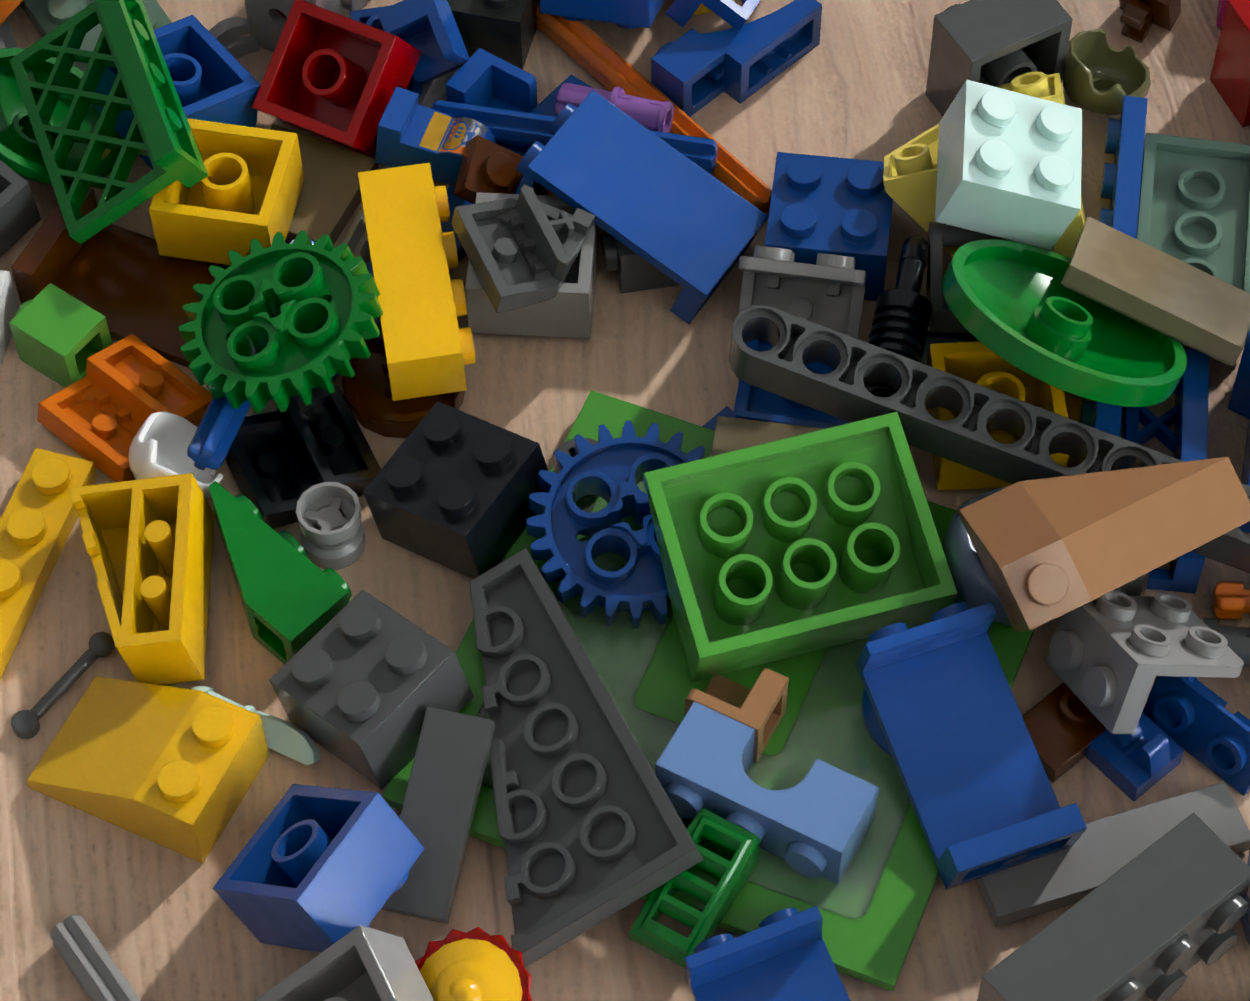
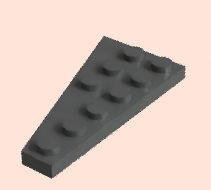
M524 548L470 581L477 649L482 655L486 684L485 687H482L484 709L489 714L490 720H493L496 724L490 747V761L499 836L504 841L508 876L504 877L506 899L512 906L515 935L511 936L512 948L522 952L524 968L704 859L548 583L541 574L535 560L528 550Z

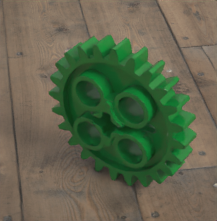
M304 230L298 233L292 244H287L282 233L276 232L271 247L263 248L261 243L255 238L251 240V254L243 257L234 250L229 251L228 256L232 265L226 270L211 265L208 270L214 282L211 285L195 284L193 286V290L200 302L189 303L183 306L182 309L190 322L179 326V332L186 342L181 346V351L187 359L189 367L201 386L206 385L215 400L225 395L233 409H238L248 399L254 412L259 414L265 408L269 399H274L280 412H286L290 397L299 395L301 401L308 406L312 403L311 389L320 386L330 394L335 392L331 377L336 373L350 378L355 375L349 360L351 357L360 359L370 357L371 354L364 339L379 337L380 331L374 319L383 315V310L377 300V297L380 295L371 273H369L361 256L354 258L348 244L344 242L334 248L329 235L323 234L312 245Z

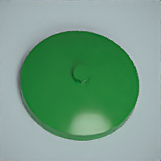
M998 239L972 241L964 244L955 252L942 278L941 286L945 301L959 322L977 340L1010 364L1063 391L1111 405L1125 407L1152 406L1165 401L1174 392L1187 366V356L1182 343L1064 287L1061 280L1070 258L1036 246Z

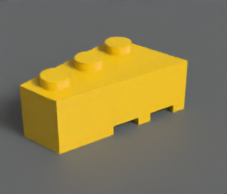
M193 473L68 488L71 502L77 511L82 527V538L85 548L91 557L98 580L96 584L115 646L137 682L165 685L204 680L215 515Z

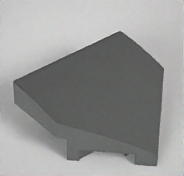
M524 184L520 190L518 200L508 198L455 207L451 224L496 313L538 304L556 297L593 225L595 215L579 208L571 215L566 211L538 200L533 191L534 188Z

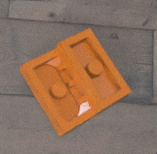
M130 334L86 359L84 378L38 403L37 421L86 460L93 461L95 467L114 482L130 481L136 479L129 466V448L134 436L150 414L166 411L184 417L198 427L213 397L208 390L134 334Z

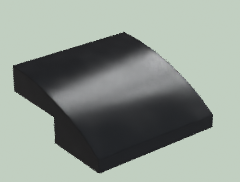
M338 384L334 385L335 392L332 394L324 391L321 387L311 389L312 403L308 406L301 401L299 395L290 397L286 412H280L277 407V410L273 412L246 416L225 458L242 495L254 503L260 511L263 521L272 529L297 522V501L302 493L311 486L322 482H339L350 487L357 494V497H361L364 495L363 491L381 470Z

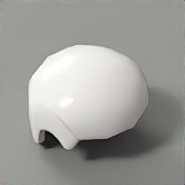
M166 411L151 413L134 436L129 448V466L136 480L193 473L205 498L208 499L211 497L208 486L215 481L220 483L223 475L219 472L215 476L216 470L206 467L203 471L194 466L195 461L187 456V449L198 427L184 417Z

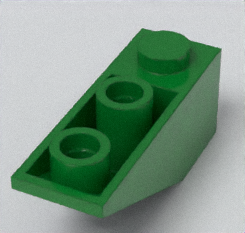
M215 481L208 487L216 523L252 636L285 665L350 602L352 597L351 590L336 571L328 567L322 571L309 560L304 548L293 535L284 530L277 533L266 524L260 511L250 499L242 494L234 497Z

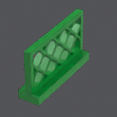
M95 0L9 60L69 236L79 244H82L174 181L178 180L186 187L191 188L208 176L142 0ZM98 24H101L102 31L93 52L80 50L86 33ZM56 57L57 59L47 83L36 82L32 70L49 58ZM74 61L88 63L78 89L64 87ZM106 66L117 68L118 71L109 95L95 93ZM59 98L72 101L62 127L51 126L50 118ZM90 104L104 106L93 133L79 131ZM121 110L131 111L134 114L125 140L110 137ZM74 142L88 144L77 172L66 170L65 167ZM105 148L120 151L109 178L94 176ZM137 154L149 156L153 170L134 183L126 182ZM89 187L104 189L97 208L82 216L80 209Z

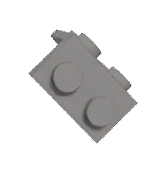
M755 246L754 257L740 256L738 269L743 271L738 315L748 307L764 305L859 339L867 274L866 271L855 270V258L817 253L816 265L794 262L795 253H792V250L767 246Z
M1115 590L1062 615L1057 631L1050 641L1049 652L1045 661L1111 734L1135 733L1156 676L1237 678L1244 665L1243 660L1227 646V639L1217 631L1210 629L1192 611V605L1186 599L1169 592H1157L1154 596H1128Z

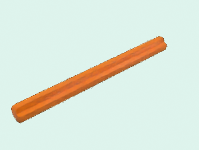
M539 5L536 10V26L609 91L612 92L615 87H621L626 95L661 102H672L674 105V115L669 133L713 139L717 143L718 156L714 171L710 174L762 212L769 213L772 189L585 23L582 21H568L557 15L540 13Z

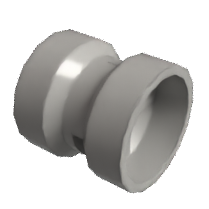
M322 482L304 491L297 501L296 516L301 531V544L307 554V558L322 569L328 567L338 570L350 566L359 559L365 547V533L361 522V506L357 494L350 487L339 482Z

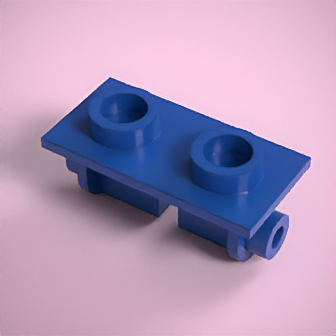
M1159 676L1148 696L1143 713L1184 750L1240 794L1246 795L1250 789V720L1239 711L1233 715L1226 710L1227 702L1197 680V677Z

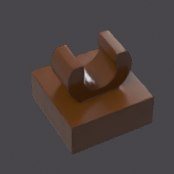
M1119 0L1120 9L1124 10L1120 17V22L1125 24L1121 34L1140 43L1148 35L1152 24L1171 31L1181 14V0Z

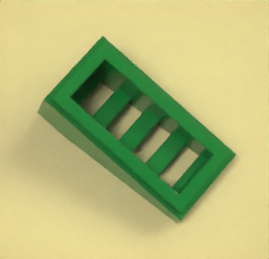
M704 808L698 811L687 830L704 859L694 865V867L719 879L717 887L689 873L693 868L692 866L651 892L629 931L630 939L684 968V957L694 954L693 951L697 945L712 937L759 863L760 839L755 834ZM679 891L706 905V907L701 912L674 898V895ZM664 913L693 930L687 938L657 921Z

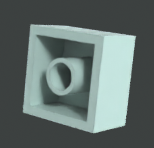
M966 79L939 122L935 222L1051 250L1081 210L1082 109Z

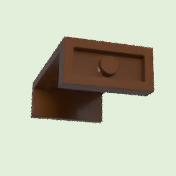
M89 188L80 209L82 216L97 208L94 190ZM57 203L11 266V271L21 305L30 299H34L49 283H52L106 316L111 339L119 341L130 334H134L165 359L190 368L187 359L181 351V346L186 342L179 332V326L190 322L182 308L185 304L200 302L193 290L195 284L211 285L214 282L208 270L211 265L225 270L229 266L159 255L155 239L114 224H110L82 244H79L70 238L59 204Z

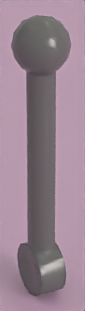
M97 632L92 635L89 640V649L31 710L19 711L13 716L11 726L17 737L30 739L37 735L40 730L39 719L98 657H106L112 653L114 640L109 633Z

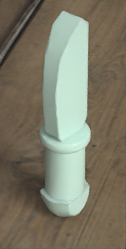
M196 686L192 688L260 715L268 748L306 766L320 760L319 749L311 737L290 722L261 711H256L252 705L244 706L215 693V690L211 687Z

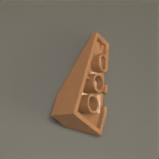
M1229 457L1019 481L957 510L1014 631L1023 632L1030 631L1087 604L1249 522L1250 501Z

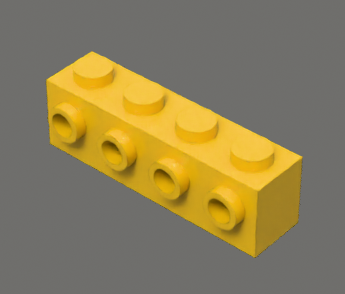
M430 162L358 172L373 278L380 292L377 300L383 310V315L380 316L392 400L399 401L467 391L464 366L476 364L471 327H458L457 317L467 315V306L462 279L450 280L449 269L459 268L454 231L442 233L440 224L441 222L451 221L446 186L434 187Z

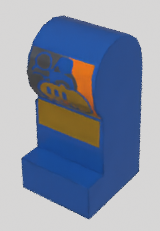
M396 86L378 124L375 162L390 167L430 162L433 180L455 186L466 142L479 135L496 143L494 134L486 125L475 119L467 117L452 118L449 114L419 105L418 93Z

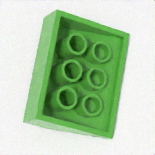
M898 412L644 473L643 479L674 620L693 682L868 638L875 631L891 624L903 622L906 623L907 627L931 622V616L937 611L952 605L958 594Z

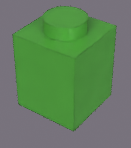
M49 283L34 299L23 303L16 312L15 317L9 322L19 359L65 388L85 377L86 359L112 345L106 316L52 283Z

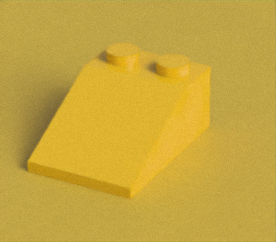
M95 676L26 782L28 787L200 863H204L268 759L269 751L261 716L200 690Z

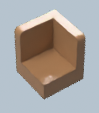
M764 667L752 689H749L723 676L716 675L711 679L704 692L695 688L691 689L685 699V715L695 701L754 728L753 763L757 764L786 713L789 678Z

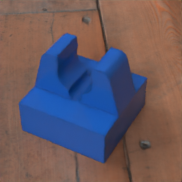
M1142 712L1134 734H1111L1106 729L1089 743L1086 758L1134 802L1181 763L1184 749Z

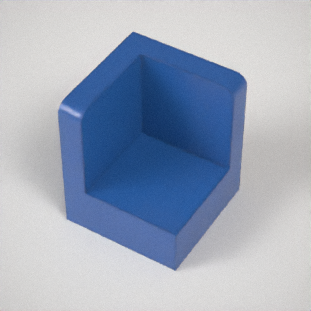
M403 0L377 12L385 32L398 36L422 51L413 72L414 79L417 82L426 84L462 67L469 59L468 52L447 0Z
M481 48L445 84L446 99L450 102L530 113L538 105L536 78L532 74Z

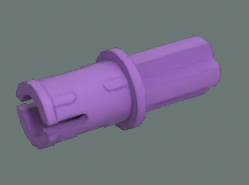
M564 83L560 90H558L555 104L557 115L568 103L577 108L587 95L594 90L648 130L670 132L674 115V105L672 102H661L626 95L621 87H615L611 92Z

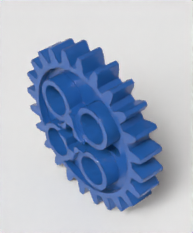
M625 421L622 437L613 439L608 428L602 424L599 425L597 444L591 445L580 434L574 436L575 457L560 450L554 452V466L558 473L547 470L539 471L538 485L546 493H530L529 509L538 515L527 519V535L540 538L530 544V555L534 560H548L541 568V574L546 582H553L562 578L558 588V600L561 603L570 600L577 594L580 595V616L584 618L597 605L604 607L606 626H612L619 611L628 612L633 629L639 628L642 611L651 610L660 625L666 624L667 605L671 604L659 547L656 543L657 538L647 493L640 490L637 484L644 480L645 472L703 459L705 448L702 445L685 454L681 451L683 433L678 431L667 443L659 441L658 424L652 423L645 438L636 437L631 421ZM585 495H596L603 498L608 505L598 512L589 513L582 511L576 506L575 502ZM632 517L634 523L642 526V529L632 531L628 522H622V519ZM579 534L592 536L589 541L580 542L576 538ZM612 552L622 556L627 564L618 571L608 572L596 566L594 560L603 553Z

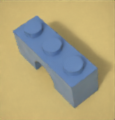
M694 701L655 764V774L678 815L683 818L694 819L701 808L707 809L755 834L760 839V848L783 858L797 873L809 878L823 877L838 885L875 820L879 787L817 758L806 777L796 786L784 790L763 788L747 776V772L753 764L755 729Z

